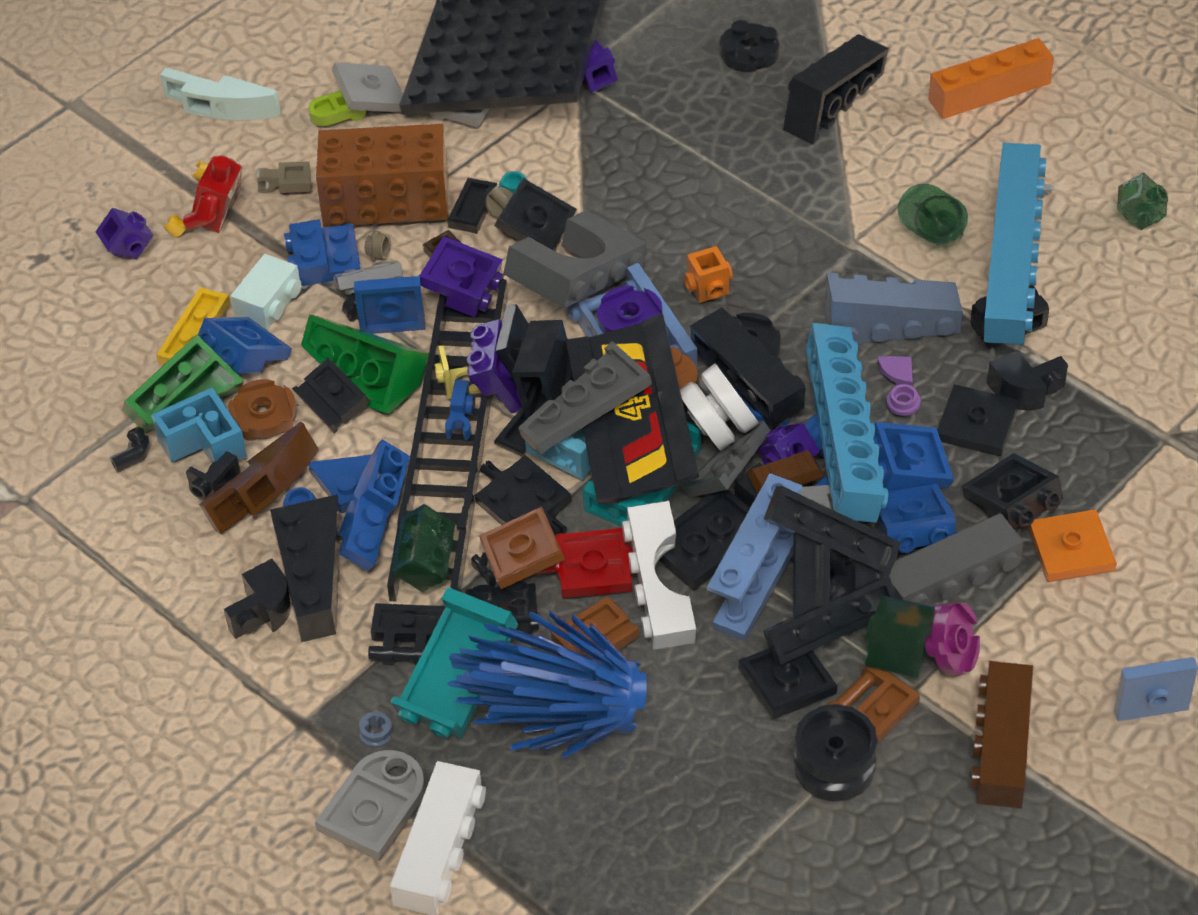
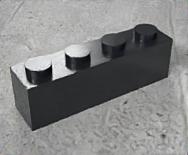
M721 307L690 325L691 340L697 347V354L710 367L716 363L735 391L772 427L805 408L806 387L801 378L788 371L781 359L776 355H772L764 348L760 339L755 335L752 336L742 326L737 317L731 316Z

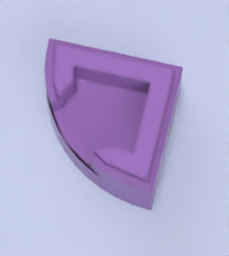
M878 356V369L882 376H886L888 379L896 382V386L900 384L912 386L911 356Z

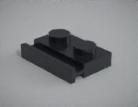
M329 357L304 378V383L299 387L294 386L292 388L296 395L333 433L338 431L337 427L343 422L346 424L370 403L367 396Z

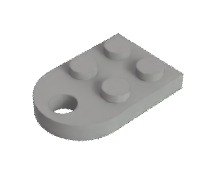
M395 750L378 751L366 756L354 767L315 822L316 830L380 861L423 799L425 782L420 765L410 755ZM396 766L407 769L403 775L398 777L387 774L391 768Z

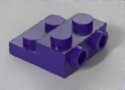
M443 236L419 275L421 287L447 296L445 306L476 317L479 310L487 311L492 300L491 290L496 292L499 290L500 280L504 279L503 273H500L503 259Z
M498 319L476 325L472 330V352L467 357V362L469 363L467 373L470 382L476 385L484 396L496 393L498 400L503 402L512 414L518 412L522 404L514 380L495 352L502 322Z

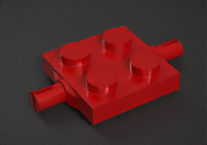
M622 528L555 534L565 560L535 573L537 575L556 572V576L561 583L562 598L632 591V579L628 553L633 551H631L629 544L624 541Z

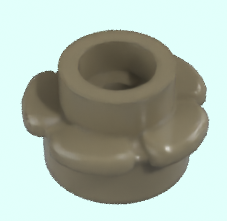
M375 230L365 240V252L371 255L370 258L374 262L377 259H387L391 248L390 236Z

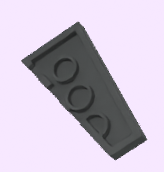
M612 341L604 348L606 353L598 361L592 359L584 367L585 373L575 382L569 380L561 388L562 394L557 399L548 400L519 426L521 436L541 454L652 385L650 374Z

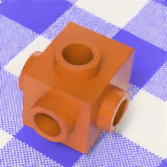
M717 246L687 254V273L683 276L684 283L688 292H693L699 303L729 294V280L733 279L732 269Z

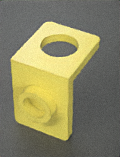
M442 345L438 346L440 363L434 364L437 382L444 383L447 399L452 396L455 380L461 376L468 375V366L449 370L444 346ZM472 384L469 386L470 395L481 393L476 385Z

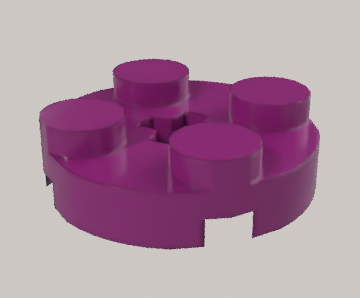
M965 603L938 604L934 609L932 635L927 637L926 651L930 657H935L938 667L946 675H965L963 672L972 671L979 657L980 636H973L972 624H978L973 610Z

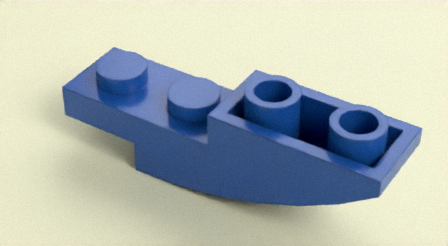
M383 439L377 444L361 475L339 535L343 537L339 555L367 571L376 563L388 515L397 506L410 459L408 454Z

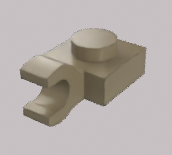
M310 161L279 162V169H257L258 192L269 193L276 187H279V193L311 192Z

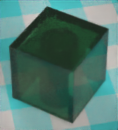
M882 596L874 616L871 615L867 627L865 644H868L865 666L919 678L927 656L926 640L931 635L935 607Z

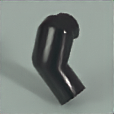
M135 427L129 430L127 438L130 442L127 449L110 457L116 472L140 462L145 457L150 441L149 436L145 435L143 428Z

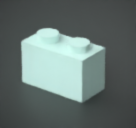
M264 253L230 296L234 317H249L268 330L273 322L282 316L284 308L292 298L298 296L301 290L297 265Z

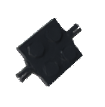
M524 455L504 471L499 470L489 460L486 461V465L482 464L480 472L486 475L491 482L474 495L475 500L499 524L503 525L542 507L554 535L567 532V527L557 520L556 516L561 509L572 501L570 492L529 457Z

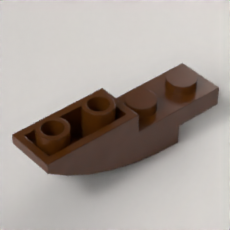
M299 422L249 459L247 462L250 466L199 504L216 532L222 534L247 514L254 517L282 494L305 470L319 449L304 423Z

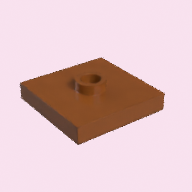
M542 507L479 535L501 589L565 560Z

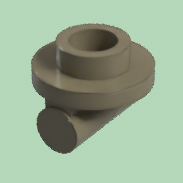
M496 185L486 196L485 205L487 211L493 217L499 218L513 193L506 188Z

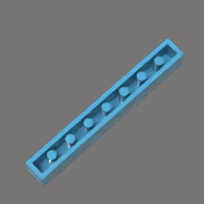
M1002 144L985 310L984 342L1024 345L1025 331L1032 332L1033 311H1027V308H1034L1035 288H1029V285L1036 286L1037 266H1031V263H1038L1039 244L1033 243V241H1040L1041 222H1037L1035 219H1042L1043 200H1037V198H1043L1045 179H1039V177H1045L1046 158H1040L1041 145Z

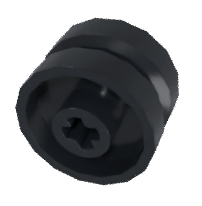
M823 705L808 712L798 723L794 745L795 774L804 790L817 798L828 801L850 800L862 794L872 783L876 770L878 740L875 726L865 714L854 707L845 705Z

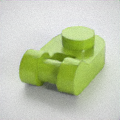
M341 90L312 100L308 106L310 120L318 126H329L347 119L358 121L366 115L365 110H350Z

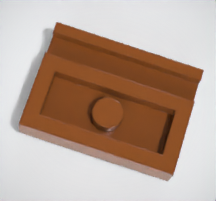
M609 596L576 615L588 628H590V623H592L617 650L640 637L637 625L634 626L630 622L629 617ZM572 618L567 621L568 624H570L572 627H574L576 630H578L580 633H582L584 636L590 639L579 627H577L572 622ZM560 626L558 627V628H560L561 630H563L564 632L568 633V632H567L565 629H563L562 627H560ZM551 631V640L553 642L569 650L593 658Z

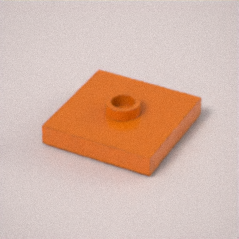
M1096 509L1035 519L1028 526L1047 582L1116 571L1117 562Z

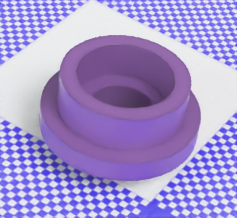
M900 384L895 386L888 394L887 407L894 414L908 416L914 414L919 409L920 396L914 387Z

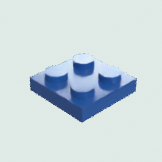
M420 276L354 281L360 330L371 334L426 330Z

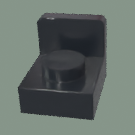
M226 451L217 461L210 465L206 473L189 467L186 471V476L191 493L195 497L204 500L239 475L241 471L237 456Z

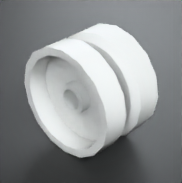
M715 363L702 373V380L711 392L709 395L706 396L700 387L693 382H689L682 387L680 392L682 400L689 408L687 412L702 433L705 436L708 435L722 452L735 442V435L725 422L731 419L738 430L745 434L760 423Z

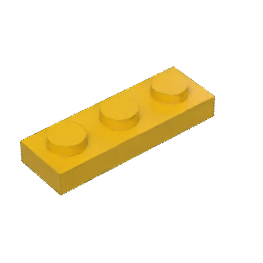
M199 287L157 352L158 364L164 365L199 333L204 318H222L230 305L229 295Z

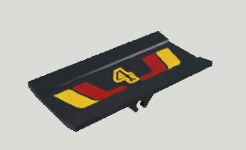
M663 313L645 319L641 323L592 337L584 336L566 339L574 382L585 373L584 367L592 359L598 361L606 353L604 348L612 341L650 374L652 385L583 427L598 504L624 501L683 485L699 477Z

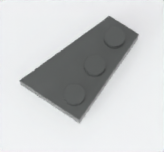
M759 421L760 424L746 434L738 431L735 434L734 443L722 452L719 450L698 470V478L682 486L688 497L700 495L706 497L710 493L727 490L760 445L763 444V441L766 439L765 436L771 431L766 423Z

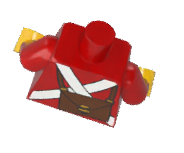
M212 156L209 164L202 160L198 161L195 165L198 169L191 174V176L199 181L192 213L184 215L183 220L176 213L172 214L167 219L168 223L163 228L175 238L179 237L186 228L192 230L197 227H203L219 233L240 193L242 166L226 156Z

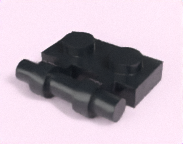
M375 603L370 631L372 640L383 641V646H369L368 659L382 660V664H394L395 661L414 662V665H417L445 606ZM396 641L415 642V647H396Z

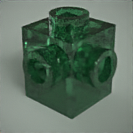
M1144 172L1118 186L1117 209L1126 220L1133 222L1139 229L1142 230L1154 223H1158L1167 216L1168 193L1163 186L1156 184Z

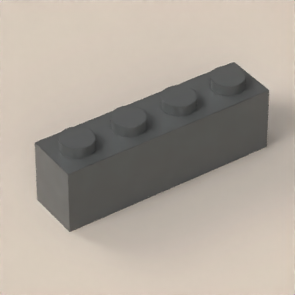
M999 513L896 560L889 575L901 609L896 611L901 619L913 613H921L928 606L943 599L949 600L960 591L973 585L979 586L1001 572L1012 571L1021 564L1024 541L1004 516Z

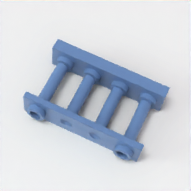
M637 263L627 267V281L624 283V286H634V290L642 292L646 288L653 291L660 298L670 347L678 348L682 354L687 355L694 362L697 368V347L640 264ZM606 293L585 301L582 299L566 307L570 320L572 322L576 321L586 336L592 337L603 333L591 312L597 310V307L599 308L601 299ZM629 311L624 313V315L628 317L637 314H631Z
M771 473L767 477L707 586L708 591L726 598L713 620V628L745 642L793 555V533L764 520V516L776 486H784L800 494L802 485Z

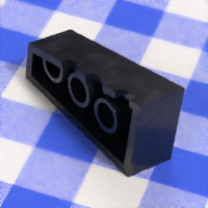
M858 34L832 52L827 53L817 62L812 63L799 74H795L788 84V91L790 92L783 130L813 145L819 139L818 132L822 128L828 130L835 123V118L833 117L840 110L846 112L852 106L857 94L862 96L884 74L889 48Z
M338 494L270 509L301 643L336 635L337 590L340 572L339 551L341 548L339 532L342 526Z

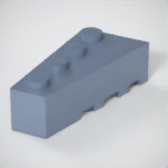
M827 273L826 324L851 327L853 340L858 343L961 333L963 311L955 282L915 279L911 284L892 277H886L884 282L867 280L866 275H853L852 279L839 278L838 273Z

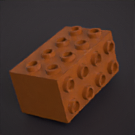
M444 124L318 130L316 182L323 227L353 223V225H374L447 220L448 165Z

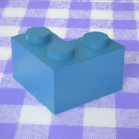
M213 387L152 414L157 440L171 462L200 449H203L211 463L217 461L226 451L236 455L238 461L247 457L242 430Z

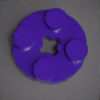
M634 286L617 287L607 292L601 299V305L599 308L597 307L598 326L603 333L641 323L645 319L663 313L662 302L649 289L644 288V292L634 290ZM628 311L631 314L637 313L636 315L630 317L624 315V313Z

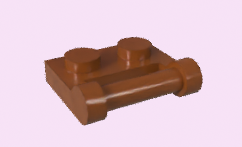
M870 662L862 669V675L836 701H829L826 705L840 704L851 707L872 685H878L879 687L856 709L865 714L875 726L879 743L919 703L920 694L879 665Z

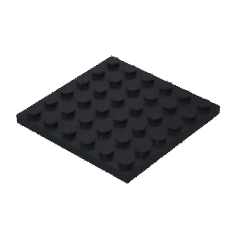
M436 0L399 104L402 115L577 102L606 0Z

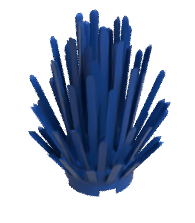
M549 610V616L568 633L536 613L529 612L531 619L593 658L569 650L540 635L532 636L511 627L507 629L489 623L484 624L485 628L489 631L558 656L501 640L493 642L468 635L470 641L480 643L476 645V648L482 651L460 648L461 654L453 653L449 656L452 667L469 671H466L465 675H458L457 681L452 680L447 682V684L451 687L467 689L470 694L482 695L481 697H458L454 702L490 705V712L485 715L486 718H477L473 724L543 723L525 726L521 729L523 733L554 729L555 733L514 743L509 750H517L530 746L529 750L542 748L547 750L585 737L569 745L567 751L562 753L561 759L613 732L631 733L637 726V723H631L636 709H644L647 678L646 673L639 672L638 670L641 663L627 660L592 623H590V628H588L575 615H572V622L590 639L551 610Z

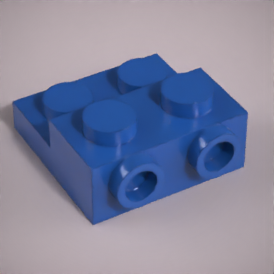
M318 219L289 224L290 233H284L287 252L293 251L294 254L287 256L288 262L297 265L301 286L332 282L336 274L344 273V271L350 269H361L353 223L321 228V222Z
M249 317L204 318L198 336L239 375L261 372L265 362L271 363L273 360H288L292 350L290 346Z
M876 422L874 424V444L879 445L878 464L883 466L884 470L883 488L893 491L937 483L941 488L950 487L954 477L936 428Z
M937 483L888 491L887 506L885 509L880 510L877 520L880 533L901 542L898 552L908 553L916 547L931 545L956 534L955 515Z

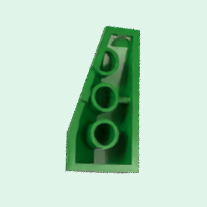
M309 314L301 346L319 364L329 357L370 400L367 406L385 414L392 413L420 386L429 353L311 314Z

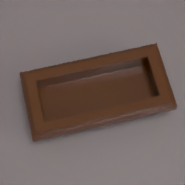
M810 450L765 464L747 472V476L757 494H759L770 473L800 485L824 478V474Z

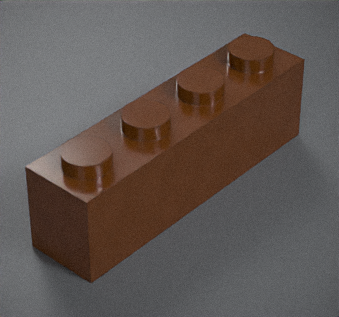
M989 661L988 675L980 674L978 696L985 697V705L978 704L976 726L983 727L982 735H975L973 757L980 758V767L973 766L971 776V788L978 789L977 804L1022 809L1026 779L1033 665Z

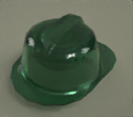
M917 184L904 192L898 203V215L901 222L910 231L926 241L937 245L949 244L957 238L962 239L964 236L963 232L968 224L966 207L958 199L931 184Z

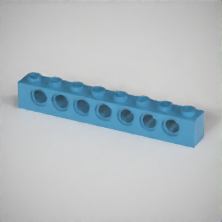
M812 323L805 352L833 509L856 521L877 523L880 510L885 509L887 506L888 489L883 488L884 470L883 466L878 464L879 445L874 444L875 425L869 419L870 402H867L865 399L866 382L861 380L862 362L857 360L858 342L853 340L851 327Z

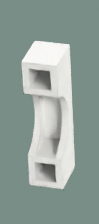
M665 501L628 507L627 521H622L624 541L631 542L633 552L628 553L631 574H638L639 584L634 585L637 605H644L646 617H641L644 638H651L653 650L695 643L696 625L690 597L677 594L666 588L660 582L655 572L658 560L675 547L676 531L670 503Z

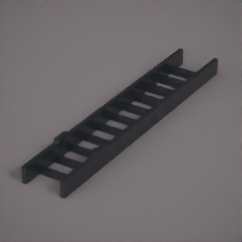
M507 279L500 280L496 308L487 309L486 312L479 310L476 317L445 306L447 296L439 294L387 582L388 596L391 602L397 601L401 577L451 580L450 588L461 592L476 501L474 495L477 493L492 394L484 396L482 393L471 394L475 395V397H481L480 407L475 408L474 414L468 415L469 421H477L475 434H471L469 440H464V434L452 433V437L449 439L446 437V433L426 432L429 419L447 420L450 416V407L431 406L433 395L447 396L444 383H438L436 380L434 364L440 363L438 346L471 347L473 341L471 332L444 331L446 322L487 323L498 319L502 322L508 300ZM446 355L449 370L469 366L467 362L468 356ZM424 444L473 446L471 460L422 458ZM419 471L469 472L467 487L417 484ZM415 496L464 498L461 513L412 511ZM410 523L457 525V530H459L458 540L408 538ZM405 550L455 552L454 567L403 565Z

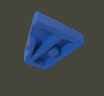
M371 455L312 461L308 465L309 472L328 496L338 494L342 514L348 509L353 493Z

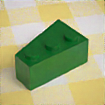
M197 334L124 401L122 411L138 427L143 428L146 434L155 430L152 414L212 387L219 398L223 399L237 393L244 381Z

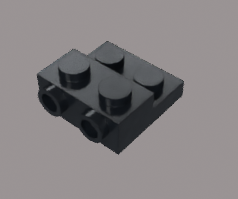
M1015 453L962 485L964 497L986 508L988 518L1001 513L1014 530L1021 526H1030L1035 516L1046 510H1055L1060 505L1061 500L1064 499L1058 475Z

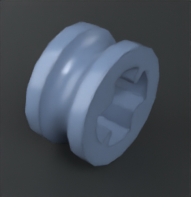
M370 712L364 715L359 721L361 742L371 748H379L386 745L392 737L390 718L381 712ZM377 725V729H379L381 726L382 732L374 734V730H372L370 733L369 728Z

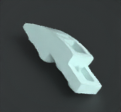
M167 67L160 74L164 97L183 102L185 113L223 120H258L278 117L281 114L278 91L226 75L218 83Z

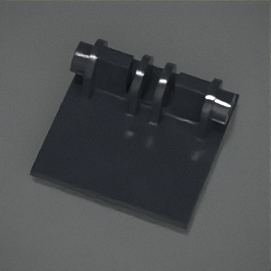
M518 581L503 589L500 586L492 587L490 585H478L473 589H465V594L511 612L518 623L516 630L527 634H532V631L539 630V623L531 619L529 612H534L538 615L535 583L527 584Z

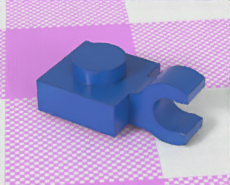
M455 380L450 401V416L445 422L446 437L451 439L452 432L456 429L463 430L464 440H469L471 437V424L468 415L474 414L475 395H470L468 381Z

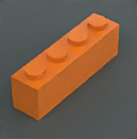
M1040 38L933 72L930 74L929 102L940 117L945 119L1051 84L1054 56Z

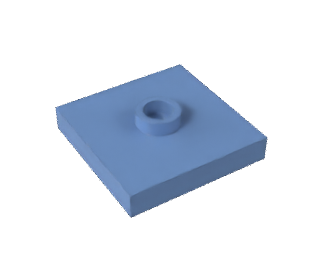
M1189 657L1123 668L1114 708L1117 722L1189 710L1198 671L1195 658Z

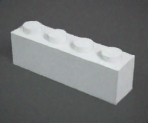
M437 761L390 884L393 906L424 914L437 915L441 903L448 902L452 888L451 875L453 870L458 871L461 867L463 860V849L461 848L465 839L469 840L471 838L475 825V818L473 817L475 809L481 808L485 800L486 787L481 785L480 770Z

